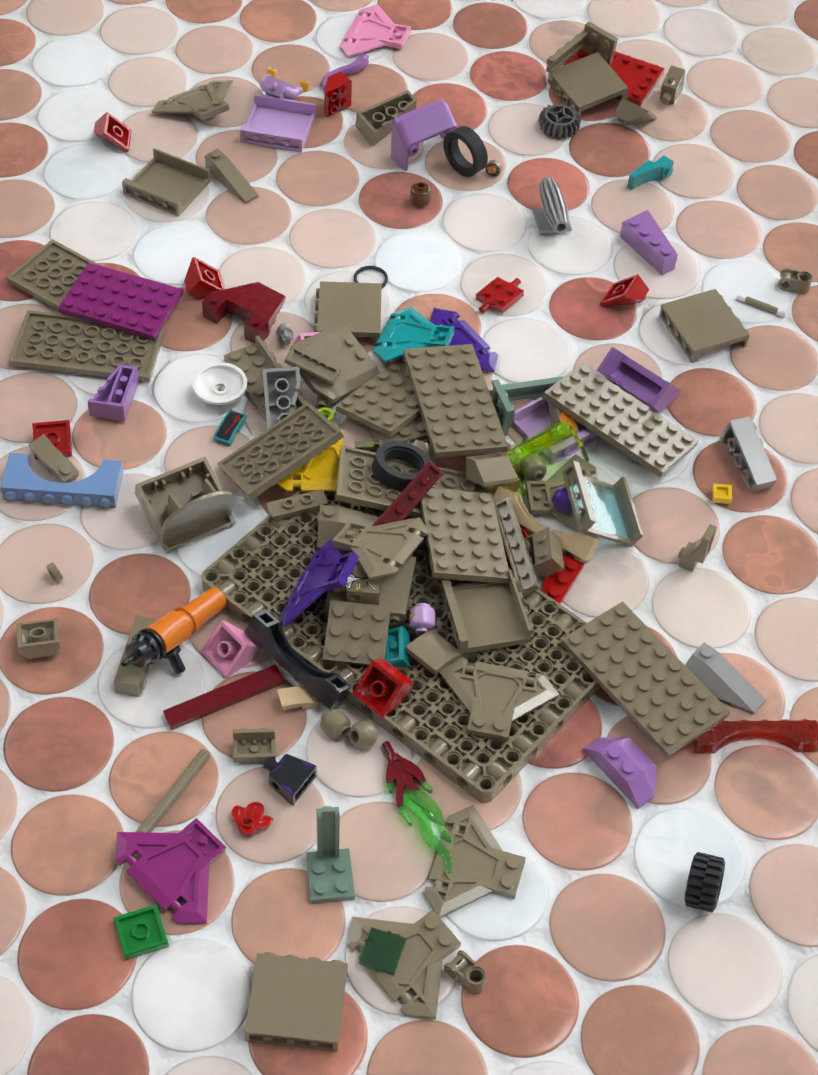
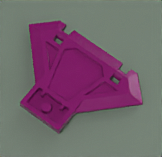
M195 818L179 833L117 832L115 861L120 866L125 862L130 866L126 872L164 911L171 907L176 912L171 917L176 923L207 924L209 865L226 851V846ZM136 853L140 857L138 860L133 857ZM180 899L185 902L183 906L178 902Z

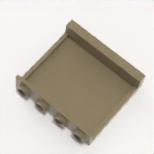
M598 52L561 66L554 72L549 73V85L556 90L557 95L563 99L566 105L576 109L580 117L581 111L617 96L621 100L622 98L628 100V87Z
M154 148V158L132 180L125 178L122 181L123 194L180 216L210 183V171Z
M320 281V288H316V299H319V301H315V311H318V313H315L314 323H317V325H314V332H321L334 325L342 324L350 330L354 337H373V345H376L380 337L382 283Z
M716 289L661 304L660 319L691 363L697 362L699 354L737 342H740L743 347L747 346L749 339L748 330L743 327L739 318L735 316L731 307L727 305L723 296Z
M338 548L341 556L351 553L350 551H344ZM411 556L403 566H395L398 568L396 574L378 578L379 606L391 607L389 624L394 626H405L407 605L416 568V557ZM333 590L328 591L325 603L327 615H329L330 600L346 602L345 592L334 593Z
M508 569L510 577L508 584L475 582L451 586L450 579L441 581V595L460 654L530 643L531 634H534L533 624L528 621V609L523 606V595L521 591H518V580L516 576L513 577L511 569Z
M272 952L257 953L244 1030L245 1041L338 1052L348 963H344L341 960L322 961L316 957L305 959L299 958L296 955L278 956Z

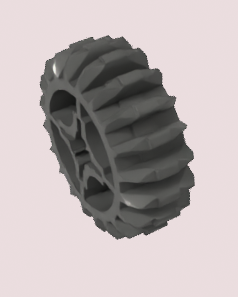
M553 103L552 106L548 105L547 108H543L539 115L538 123L540 130H543V133H547V136L558 137L559 139L563 137L566 139L567 136L572 137V135H576L580 128L581 117L576 109H572V106L568 107L566 104L561 105L559 103V105Z

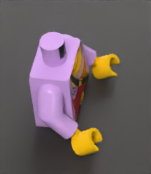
M268 67L267 74L260 81L261 90L276 98L294 100L303 91L309 90V82L305 83V80H300V86L295 88L287 82L275 78L277 69L271 70V67Z

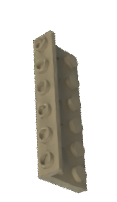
M258 335L255 337V344L225 354L224 361L237 366L244 372L247 378V389L245 392L266 422L262 369L283 367L280 363H277L274 353L268 350L266 342L262 341ZM298 392L294 411L307 403L306 399L300 396V392Z

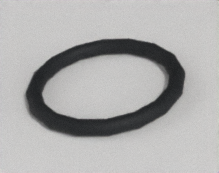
M377 266L361 267L354 274V282L359 283L357 281V276L361 271L367 269H375L383 273V275L385 276V281L382 284V288L385 287L388 282V275L386 271Z

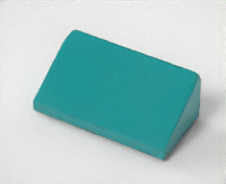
M403 626L388 630L385 660L393 667L410 666V654L406 652V646L410 644L409 632Z

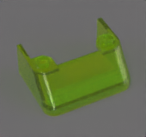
M563 420L545 427L508 447L507 452H503L504 455L509 457L514 469L526 456L536 455L571 437L585 461H590L584 445L572 425ZM516 473L518 481L516 483L520 488L522 494L525 496L527 495L526 491L522 485L520 478Z

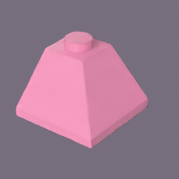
M222 620L201 653L228 678L250 663L260 649V646L253 642L243 630Z

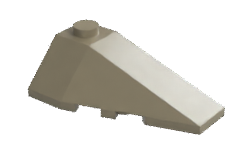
M320 505L317 550L330 539L333 540L349 521L372 526L379 517L341 506Z

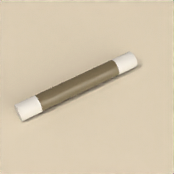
M740 293L737 296V300L782 317L786 316L787 311Z

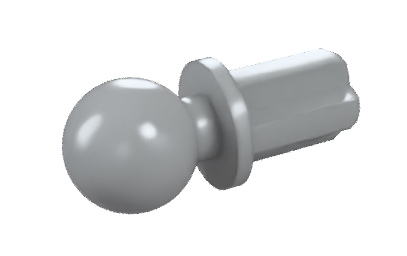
M282 323L278 326L279 337L283 342L291 344L290 341L293 340L291 327L287 323Z

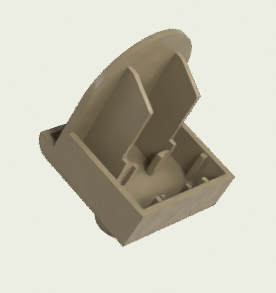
M206 457L140 482L135 486V495L165 552L236 523L232 516L235 498L231 492L223 491Z

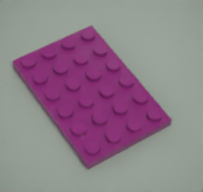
M88 262L59 305L58 313L155 340L183 296V289Z

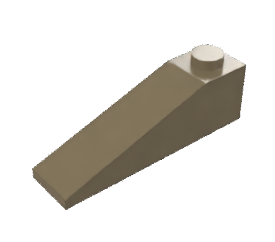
M218 148L205 155V168L209 169L210 174L241 201L247 204L258 198L257 192L231 160Z

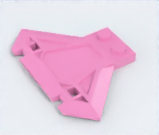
M378 4L359 10L358 15L361 16L355 17L343 38L346 42H341L340 48L348 57L381 46L402 49L411 33V26L394 24Z

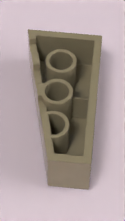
M409 90L357 112L355 126L370 144L374 146L392 132V123L395 118L416 109L417 99Z

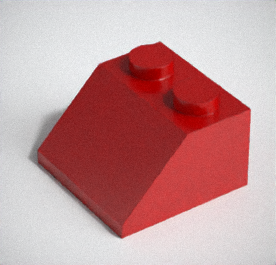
M377 659L371 661L352 694L380 717L385 718L405 699L414 682L386 660Z

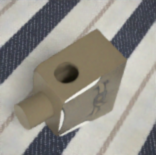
M671 65L662 83L661 103L665 105L668 103L675 104L683 91L685 69Z

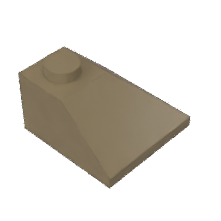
M623 98L614 114L618 118L617 121L623 125L626 123L633 125L657 119L650 111Z

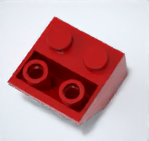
M341 71L327 78L324 90L325 117L351 106L352 81Z

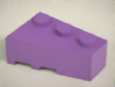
M120 364L107 378L106 384L103 387L100 386L97 394L87 401L89 415L126 421L139 384L138 368Z

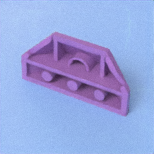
M599 737L583 748V751L637 809L654 798L657 766L629 737Z

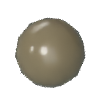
M360 720L354 723L349 731L351 743L359 749H368L374 746L378 738L377 728L372 722L367 720Z

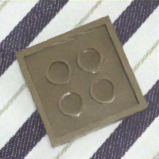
M330 600L323 661L369 666L372 660H385L391 607Z

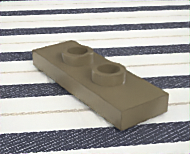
M295 346L291 347L284 360V363L292 367H299L300 371L331 386L334 385L341 372L340 368Z
M323 489L268 502V509L273 521L320 510V505H328V501Z

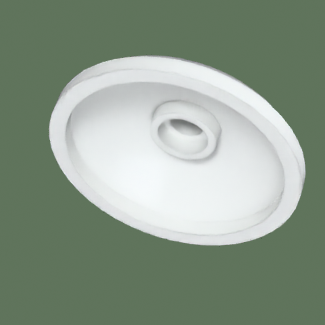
M229 363L209 364L201 368L193 378V390L200 400L212 405L233 403L240 399L247 389V378L244 372L237 366Z

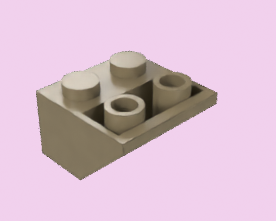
M492 453L466 457V479L474 482V484L482 485L483 488H493L497 484L508 486L511 482H518L516 473L507 455Z
M549 527L524 538L536 576H550L564 570L561 539Z

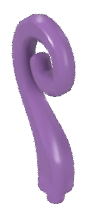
M359 55L351 64L327 73L322 80V89L325 90L327 78L330 75L339 71L345 75L362 71L369 63V55Z

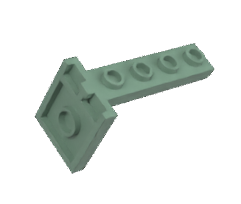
M563 376L501 385L499 379L492 380L493 390H489L504 436H507L508 430L511 427L512 416L515 414L514 406L510 401L542 397L544 392L561 380Z
M324 806L316 809L317 851L306 852L311 904L355 900L349 848L339 849V807Z

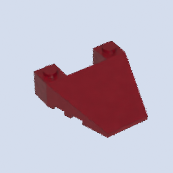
M260 282L214 291L202 301L203 317L217 324L230 311L247 319L244 323L245 339L255 344L256 336L259 335L263 341L270 335L272 325L275 324L277 314L280 312L286 296Z

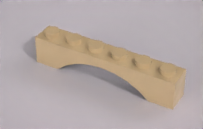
M505 486L497 488L493 496L494 504L509 497L512 500L519 524L525 526L527 532L534 534L548 528L529 513L521 495ZM552 530L561 539L562 552L567 553L569 551L574 554L573 558L580 562L591 560L601 541L590 534L579 531L564 533Z

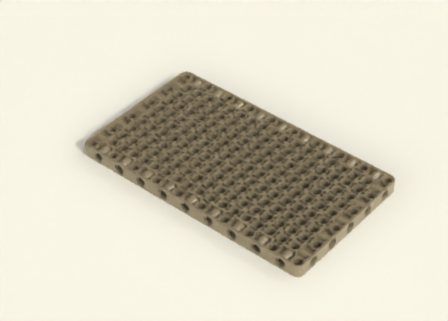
M300 489V490H299L298 492H296L293 496L300 495V494H304V493H308V492H301V489ZM324 492L330 506H341L380 517L385 512L379 509L335 500L336 492ZM320 510L273 521L270 514L202 572V588L204 592L212 587L219 589L226 597V609L247 625L253 614L266 609L280 622L287 641L305 662L318 670L338 673L352 686L345 700L482 803L491 802L601 687L561 644L562 638L587 622L537 589L523 596V606L528 609V621L532 622L534 634H531L530 643L464 653L459 658L467 659V665L475 666L477 661L528 671L527 676L533 678L536 677V673L543 674L559 693V696L536 708L537 710H532L513 721L509 733L511 736H509L508 742L486 737L478 738L476 735L467 734L470 718L469 711L459 701V698L439 673L434 675L411 655L410 666L395 667L414 682L407 696L402 701L405 703H400L388 714L392 715L391 717H380L352 694L368 666L323 661L328 623L325 606L328 592H324L286 627L279 616L281 611L287 606L286 602L305 567L310 563L311 556L318 551L317 538ZM406 516L404 520L412 519L415 517ZM422 536L423 541L411 554V557H416V568L407 605L405 626L403 627L409 632L410 643L423 635L417 634L415 630L410 628L409 611L412 607H415V604H429L435 610V627L432 630L458 649L441 595V581L445 579L432 577L426 538ZM450 579L451 586L479 582ZM389 624V630L400 627L401 625L394 626Z

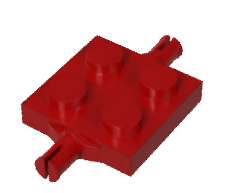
M496 277L476 293V299L483 303L479 307V312L484 314L488 309H494L501 313L505 312L524 296V290L516 287L521 283V280L515 278L512 282H507Z

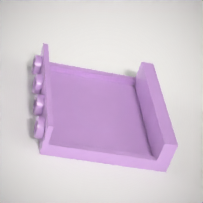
M254 94V105L246 125L240 128V142L302 152L316 117V104Z
M542 397L531 401L522 408L516 409L515 414L512 416V425L551 465L601 439L600 436L577 422L579 433L568 439H557L555 425L551 424L548 402Z

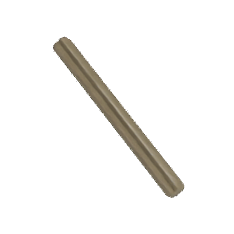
M201 749L135 832L153 831L210 759L208 751Z

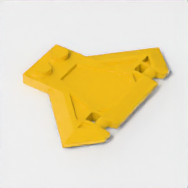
M343 438L276 484L286 492H293V487H301V492H312L323 489V492H336L341 445H343Z

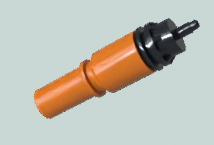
M212 587L184 607L180 606L174 611L167 612L146 628L140 630L134 635L132 642L126 646L127 657L121 662L122 666L126 667L133 664L141 668L146 664H154L161 659L168 658L176 675L184 672L186 668L178 654L181 651L180 645L189 640L191 635L202 628L205 622L226 608L227 601L224 594L219 589Z

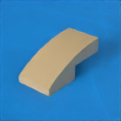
M304 686L277 689L282 711L301 707L303 711L322 706V703L313 694L308 692Z

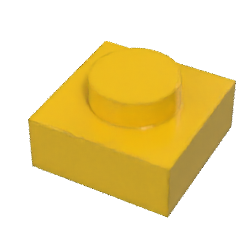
M713 483L712 502L731 504L732 485Z

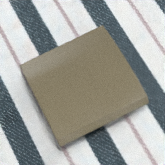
M434 630L424 633L406 646V652L434 675L463 656L457 648Z

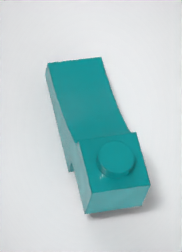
M664 155L656 162L648 160L629 175L627 187L633 190L650 181H663L673 173L674 161Z

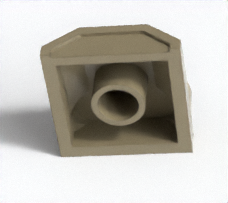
M57 618L17 623L18 652L22 658L31 660L40 657H52L60 652Z

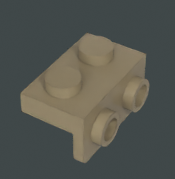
M242 728L233 730L234 763L266 762L269 757L276 761L274 728Z

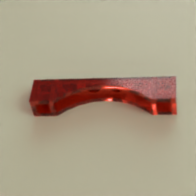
M766 719L760 721L723 720L693 740L694 754H713L730 743L745 739H764L777 742L795 752H817L818 722L817 720L782 719L780 721H769Z

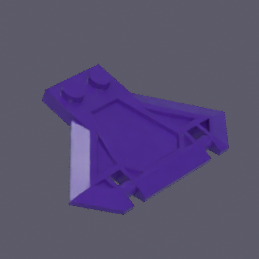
M433 308L431 323L434 325L454 326L455 333L449 346L473 344L481 370L495 373L498 354L495 351H488L490 346L465 320H458L460 315L457 312Z
M332 539L325 543L311 556L310 563L305 567L286 602L287 606L281 611L279 616L285 627L289 625L324 592L343 588L348 582L350 573L355 569L359 556L355 552L341 556L338 548L332 547Z

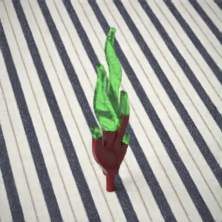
M385 741L382 747L387 754L388 760L386 771L388 792L393 793L394 783L396 782V804L400 815L409 826H412V819L406 811V807L414 814L418 821L423 841L443 857L446 862L447 872L451 873L452 858L450 852L434 835L430 823L431 818L436 822L441 837L448 843H451L452 838L446 833L442 811L431 797L415 785L413 779L417 780L428 793H432V787L428 784L422 770L417 765L400 756L398 752L395 753L390 742Z

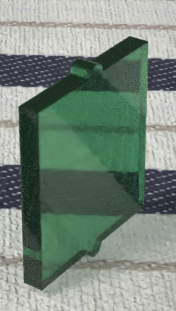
M371 927L359 960V965L372 968L375 972L381 971L395 975L407 938L391 934V931L385 932Z

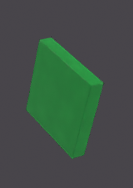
M157 904L113 917L125 961L169 947Z

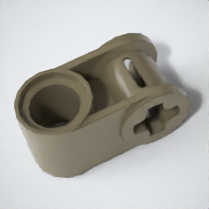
M789 268L781 270V279L778 282V287L781 290L800 294L809 292L812 282L811 273Z
M459 950L457 957L444 965L446 973L469 993L475 995L482 993L486 986L485 970L472 960L466 952ZM472 978H478V979H480L481 981H480V982H473V981H471V979H472Z

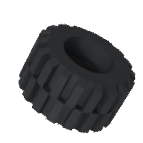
M697 852L694 855L685 891V905L687 907L713 913L717 907L725 871L724 858Z

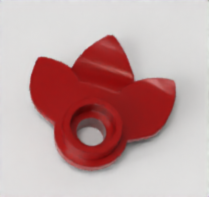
M252 802L246 808L238 805L233 807L231 818L237 823L236 827L240 835L250 837L257 830L267 829L271 826L273 818L264 815L265 810L262 803Z

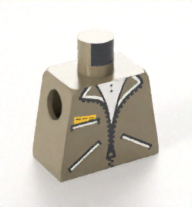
M361 565L356 566L350 573L348 582L343 588L333 590L334 593L345 592L346 602L379 605L378 578L369 580Z

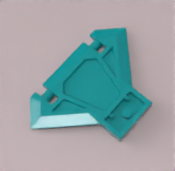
M413 307L391 313V320L387 321L376 343L378 346L374 347L373 353L384 362H388L402 357L403 349L449 346L455 333L454 326L434 325Z

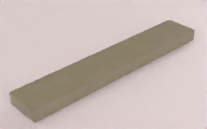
M507 497L494 505L514 577L516 576L518 580V591H521L522 595L525 596L540 588L512 500Z

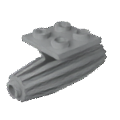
M552 177L543 178L539 183L540 200L543 208L533 209L539 234H561L566 231H572L568 208L561 189Z

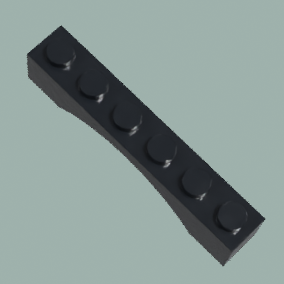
M266 609L252 615L244 633L253 642L259 645L266 654L270 655L329 710L344 702L352 687L338 673L321 671L305 662L287 641L280 622Z

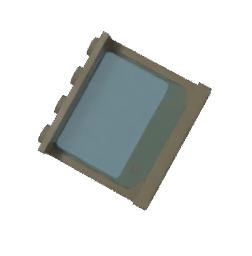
M573 461L562 472L579 532L631 547L644 536L626 477L622 476L614 485L583 476L580 464L576 461Z

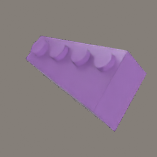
M648 210L622 222L620 237L655 270L664 275L675 269L678 254Z

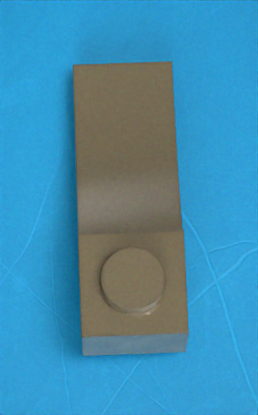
M44 434L29 444L32 452L48 472L54 475L60 483H70L79 476V471L68 457L66 458Z
M709 524L704 535L699 540L693 543L689 541L686 548H681L678 554V558H680L679 567L693 572L698 562L704 563L712 547L717 529L716 526Z

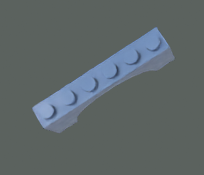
M9 453L0 486L2 497L10 501L19 500L116 508L123 477L122 461L103 460L98 470L89 477L76 482L57 483L37 476L31 470L28 454Z

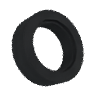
M460 126L445 136L443 141L444 152L448 162L455 171L462 176L471 177L486 167L488 162L487 150L482 139L474 130L466 126ZM458 139L465 143L470 150L473 164L468 162L462 155Z
M390 441L382 444L377 449L372 464V471L380 483L390 489L402 492L418 473H399L391 469L385 460L401 459L407 461L419 473L430 459L423 450L413 444L402 441Z

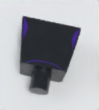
M285 754L279 762L269 757L263 766L265 770L270 772L268 775L270 787L293 806L317 777L316 765L289 754Z

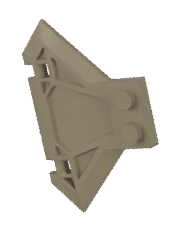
M233 80L211 81L207 85L203 84L171 96L167 100L158 101L152 113H192L203 121L230 110L229 104L223 101L232 86Z
M575 454L547 481H526L525 488L531 515H553L575 531H579L574 513L566 515L556 510L552 503L555 491L566 487L562 472L573 461L579 462L584 476L598 480V478L591 475L596 474V468ZM586 484L596 518L595 527L598 531L604 532L608 525L607 521L600 519L605 517L600 488Z
M420 517L377 526L349 521L332 540V547L355 552L359 556V564L370 580L396 574L398 568L395 566H403L423 541V538L420 536H427L429 529Z
M462 658L444 667L439 672L469 711L470 718L467 734L508 742L513 721L559 696V693L552 684L540 673H536V677L533 678L527 676L528 671L477 661L475 666L467 665V659Z
M474 805L448 816L446 824L452 826L451 831H443L429 876V880L433 881L434 885L433 887L426 886L424 892L434 912L441 918L490 893L515 899L526 857L503 851ZM460 829L465 830V833H459ZM443 885L448 886L447 891L442 890Z
M434 910L414 924L352 917L348 941L349 948L352 951L358 948L362 951L358 959L393 1002L399 999L402 1000L405 1004L400 1008L405 1016L436 1019L442 962L444 958L461 947V942ZM369 940L373 944V946L369 947L367 944ZM412 991L415 997L411 998L408 993Z

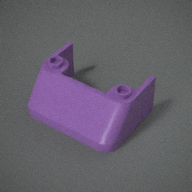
M437 100L394 119L391 133V158L404 171L408 170V158L417 154L419 143L438 135L444 140L448 133L458 128L450 108L444 100Z
M611 347L596 370L606 376V379L614 385L617 383L648 403V407L656 413L658 411L662 412L682 392L614 347Z

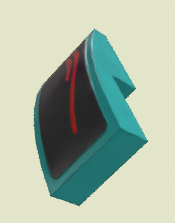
M230 409L213 436L214 440L231 446L237 432L241 431L247 415Z

